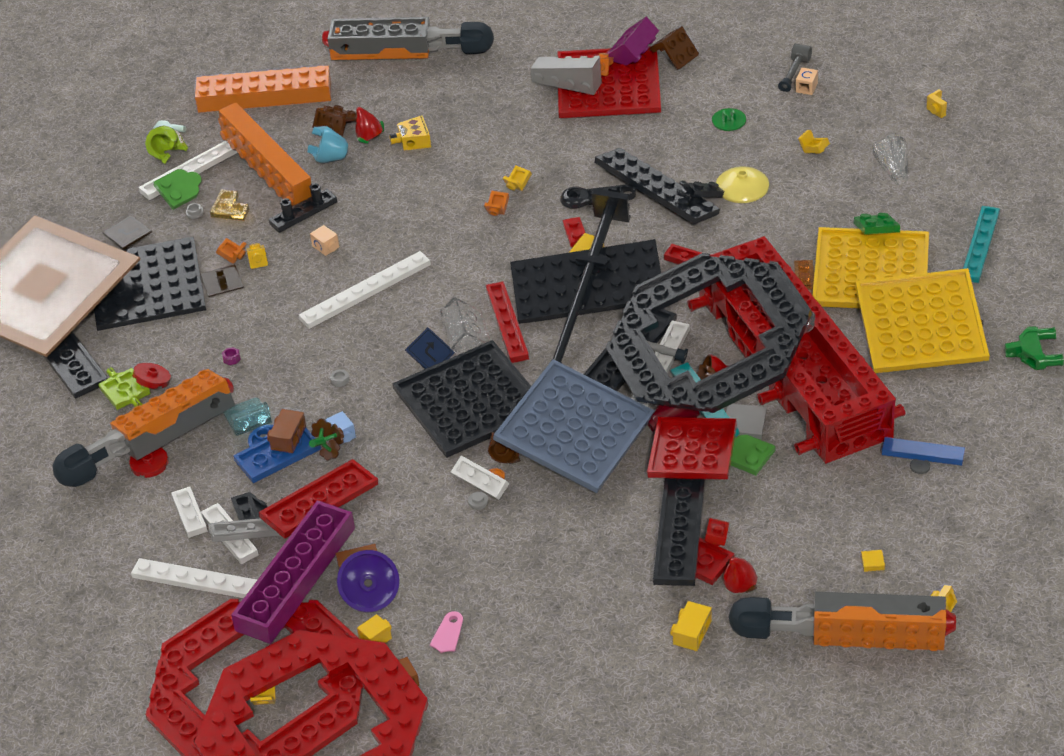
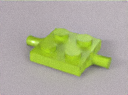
M110 367V369L106 370L110 377L106 381L99 383L100 390L116 410L129 404H133L134 407L143 405L139 399L151 394L149 388L139 385L136 382V378L132 377L133 368L116 373Z

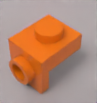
M599 53L601 75L607 76L609 65L613 64L614 57H609V54Z
M491 190L488 203L485 202L484 207L490 215H504L510 196L508 193Z
M226 238L218 247L216 253L234 264L238 259L241 260L244 257L246 243L243 242L239 246Z

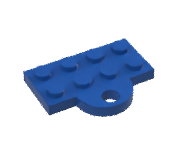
M263 425L250 433L248 437L249 448L233 455L234 461L251 482L255 483L321 450V445L310 447L309 441L315 439V437L305 428L293 453L271 450L267 436H259L263 434L268 435V431L272 429L273 425Z

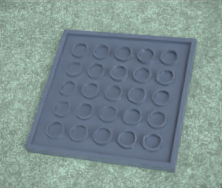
M553 359L495 432L493 440L598 493L644 430L655 410Z

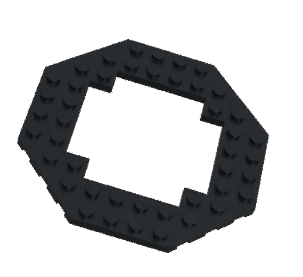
M701 253L635 286L633 296L627 302L623 310V317L621 321H618L613 331V338L611 342L608 341L606 349L638 402L715 413L785 378L812 316V312L778 262L762 263L758 259L745 258L744 260H738L733 256L720 255V257H713L708 253ZM718 281L722 283L727 292L745 284L774 326V328L758 335L765 348L698 382H695L688 370L670 379L643 335L659 327L653 314Z

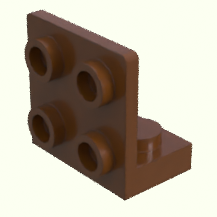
M683 26L671 31L650 47L653 53L658 50L661 52L665 50L677 70L699 55Z
M339 105L316 108L312 128L327 126L343 137L346 121H356L357 113L352 110H343L344 107Z

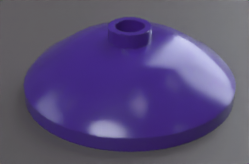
M374 550L359 551L349 556L341 565L337 576L338 591L344 602L351 608L360 612H376L385 608L394 600L399 589V573L393 561L385 554ZM366 580L372 581L370 587L364 585Z

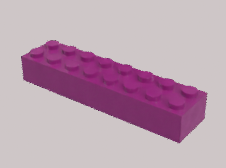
M318 500L315 502L231 614L236 632L269 644L274 641L336 556L335 553L341 549L355 530L352 512Z

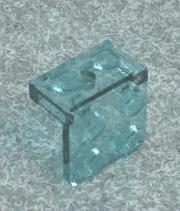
M252 398L236 404L223 412L236 436L272 423L268 404L266 402L261 403L259 398Z

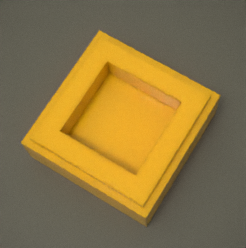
M882 550L861 551L864 572L885 570Z

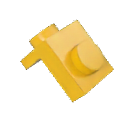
M938 89L927 96L926 109L932 114L943 118L946 116L947 102L942 100V91Z
M811 130L805 131L798 138L804 153L820 154L830 144L828 138H814Z
M515 165L510 176H504L503 180L506 183V187L510 190L515 191L517 189L522 191L532 173Z
M260 243L249 245L250 248H246L250 268L267 266L268 261L264 245H260Z

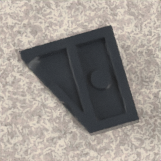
M251 492L231 497L238 520L260 519L259 512L267 508V503L257 499Z

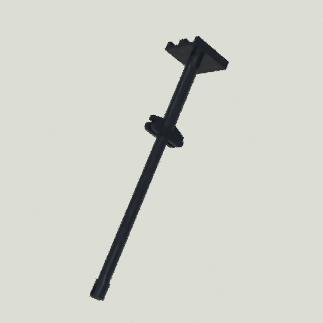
M593 188L592 203L594 217H599L601 220L590 251L576 252L575 255L576 265L585 268L553 357L554 360L562 363L593 270H607L608 263L611 261L609 257L600 254L611 221L616 220L628 223L630 221L629 194Z

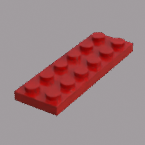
M351 459L259 512V517L285 539L291 536L317 500L339 508L377 486L378 478L354 459Z

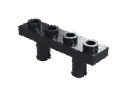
M313 183L309 186L310 198L294 206L291 205V200L287 198L280 201L282 212L271 217L269 224L280 233L337 203V197L328 189L321 191V186L318 183Z

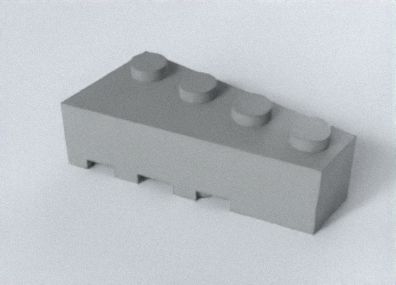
M566 56L565 58L538 57L531 67L532 82L594 95L602 83L600 56H594L593 58H587V56H581L580 58H572V56Z

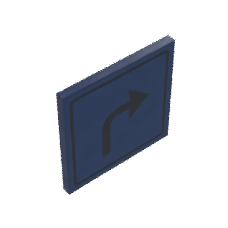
M428 327L405 349L424 369L449 359L455 353Z

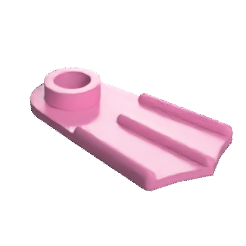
M453 611L445 615L430 643V647L435 648L440 653L455 652L463 623V616L459 612ZM453 619H456V620H457V621L454 622V623L450 622V621L453 620Z

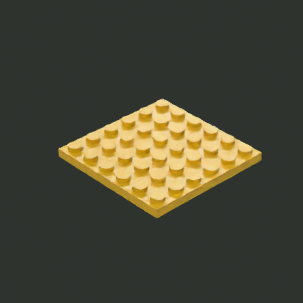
M819 227L813 297L822 307L860 308L856 281L927 273L929 232L900 230V232L864 234L860 229Z
M968 268L856 281V291L872 369L875 373L989 361L990 355Z

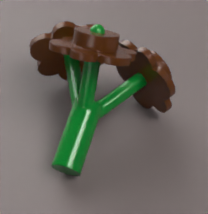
M320 418L317 420V423H312L311 426L312 436L318 438L310 440L309 445L310 447L322 445L323 448L319 454L326 461H329L331 458L336 459L341 448L340 444L344 443V433L336 424L326 422L325 419Z

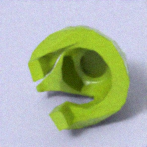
M164 125L151 130L145 141L147 152L156 159L161 160L164 164L167 163L171 156L169 153L165 154V151H187L188 149L180 133Z

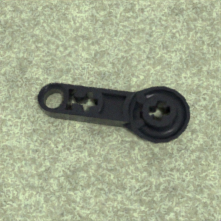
M630 184L595 188L619 193L630 191L632 193L629 194L628 201L636 197V188ZM569 187L561 194L560 201L565 207L574 209L588 204L593 205V188Z

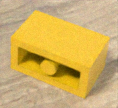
M687 601L685 608H681L677 624L674 623L671 628L670 634L673 636V645L698 651L712 622V607Z

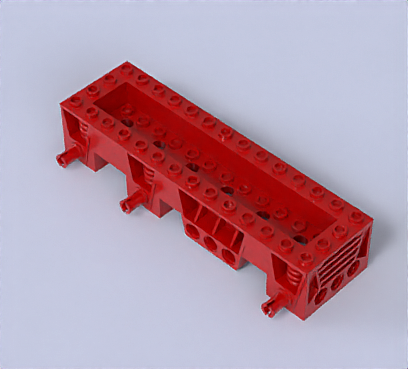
M765 236L710 255L713 257H720V255L733 256L738 260H744L745 258L758 259L762 263L778 262L811 309L812 316L785 378L769 385V390L757 394L760 405L777 400L787 414L798 411L805 420L806 440L794 444L798 455L815 450L823 462L827 464L884 442L885 437L894 438V420L905 416L904 407L902 404L895 406L896 398ZM718 281L700 290V297L687 301L691 312L706 306L716 320L726 317L729 337L745 358L765 348L758 335L774 328L745 284L727 292L722 283Z

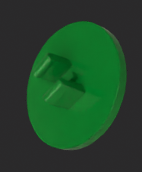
M725 108L714 113L712 123L720 130L734 131L745 125L746 115L738 109Z

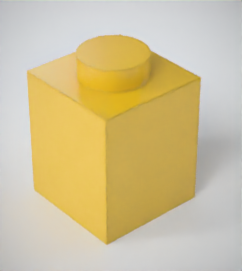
M377 614L357 627L359 639L385 643L392 639L390 623L386 619L383 620Z

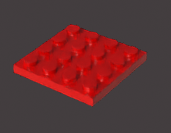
M658 417L647 470L648 478L728 480L737 418Z

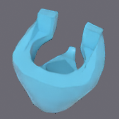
M327 126L313 128L312 134L322 136L319 147L309 145L307 152L311 153L317 162L328 163L345 158L348 152V143L345 138Z

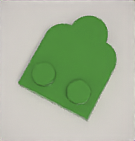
M177 169L154 181L153 185L171 209L174 210L198 196L201 176L197 172Z
M740 435L734 440L730 465L756 476L776 451V446L750 435Z

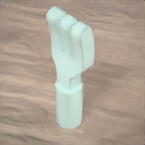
M164 120L158 121L153 127L155 129L164 125L178 132L186 131V126L170 124Z

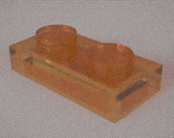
M794 260L795 274L808 290H813V260Z

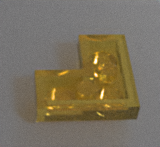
M221 189L210 210V215L214 218L244 221L250 210L249 204L236 203L239 197L238 191Z

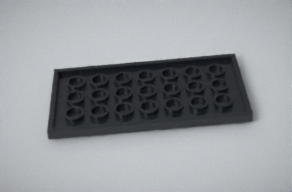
M656 240L602 247L600 254L609 257L611 261L608 263L607 270H593L578 315L623 309L627 302L631 300L635 286L661 274ZM589 249V250L576 251V252H587V251H590V249ZM576 252L510 262L519 324L568 317L585 268L576 265Z

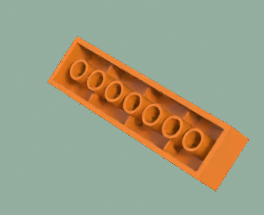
M329 66L286 68L283 70L196 77L195 100L198 113L219 111L233 103H237L242 109L331 101Z
M237 103L219 110L218 121L221 126L220 135L222 139L226 140L233 150L235 149L239 156L247 161L249 167L253 168L258 176L263 178L267 185L275 190L279 197L291 200L292 206L311 197L309 187L311 185V177Z

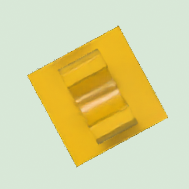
M944 585L941 591L935 590L930 595L946 597V609L950 612L957 603L952 586Z

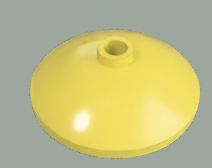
M739 166L728 169L716 180L719 187L725 191L723 198L735 203L756 201L762 198L769 189V180L766 175L752 167Z

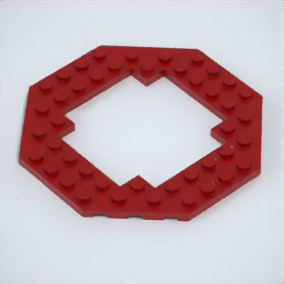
M229 599L162 643L161 656L155 672V682L152 684L149 697L150 703L145 715L148 722L181 756H201L195 746V739L205 715L185 696L186 693L200 685L198 678L190 671L244 635L235 631L231 616L240 604L239 599ZM309 600L308 603L301 602L282 628H286L291 634L301 630L359 639L318 600ZM348 667L331 677L327 674L318 680V687L327 696L264 740L260 741L249 729L245 730L242 735L256 756H312L357 725L363 686Z
M298 630L223 669L195 739V746L201 756H256L237 728V725L254 717L253 711L246 701L319 663L330 677L349 667L387 718V721L371 729V733L379 745L360 756H412L415 748L414 743L423 723V715L428 707V699L385 642Z

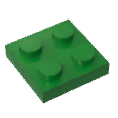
M878 213V215L872 216L870 214H861L854 217V224L864 234L900 232V224L888 213Z

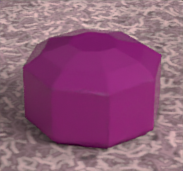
M230 347L222 352L223 362L227 365L237 364L241 360L239 349Z

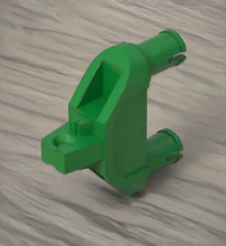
M1029 326L1021 333L1019 341L1005 343L1004 351L1006 357H1020L1021 362L1034 370H1044L1049 366L1064 365L1062 353L1045 355L1040 344V340L1056 339L1055 327L1038 329L1036 326Z

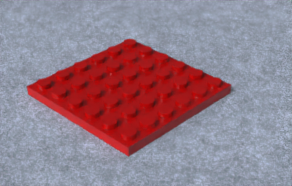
M649 46L647 51L640 54L642 57L636 63L631 62L628 65L613 62L612 65H609L608 75H601L602 83L594 95L558 88L559 118L661 113L657 51L653 53L650 48L651 46ZM611 48L557 51L558 58H565L566 56H572V58H580L581 56L593 58L594 56H599V53L607 54Z

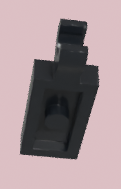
M684 180L679 182L684 188L677 190L681 196L691 195L693 197L723 198L725 192L715 182L701 183L695 181L694 183H687Z

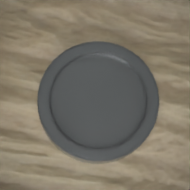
M913 459L910 463V469L914 473L925 474L930 470V462L928 460Z

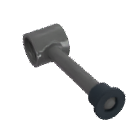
M797 43L793 45L791 59L794 62L786 77L778 84V88L781 91L789 92L791 90L792 79L800 63H809L811 59L812 46Z

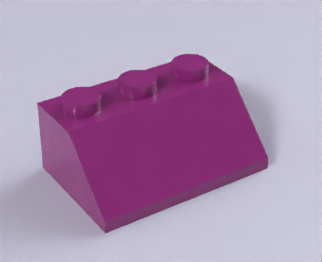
M646 16L628 28L607 54H609V57H614L613 62L628 65L631 62L636 63L642 57L640 54L648 50V44L650 45L656 40L655 36L659 30Z

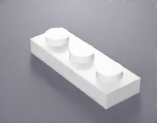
M460 456L451 470L453 475L497 500L501 498L509 485L503 478L463 456Z
M191 487L171 492L188 538L208 532Z

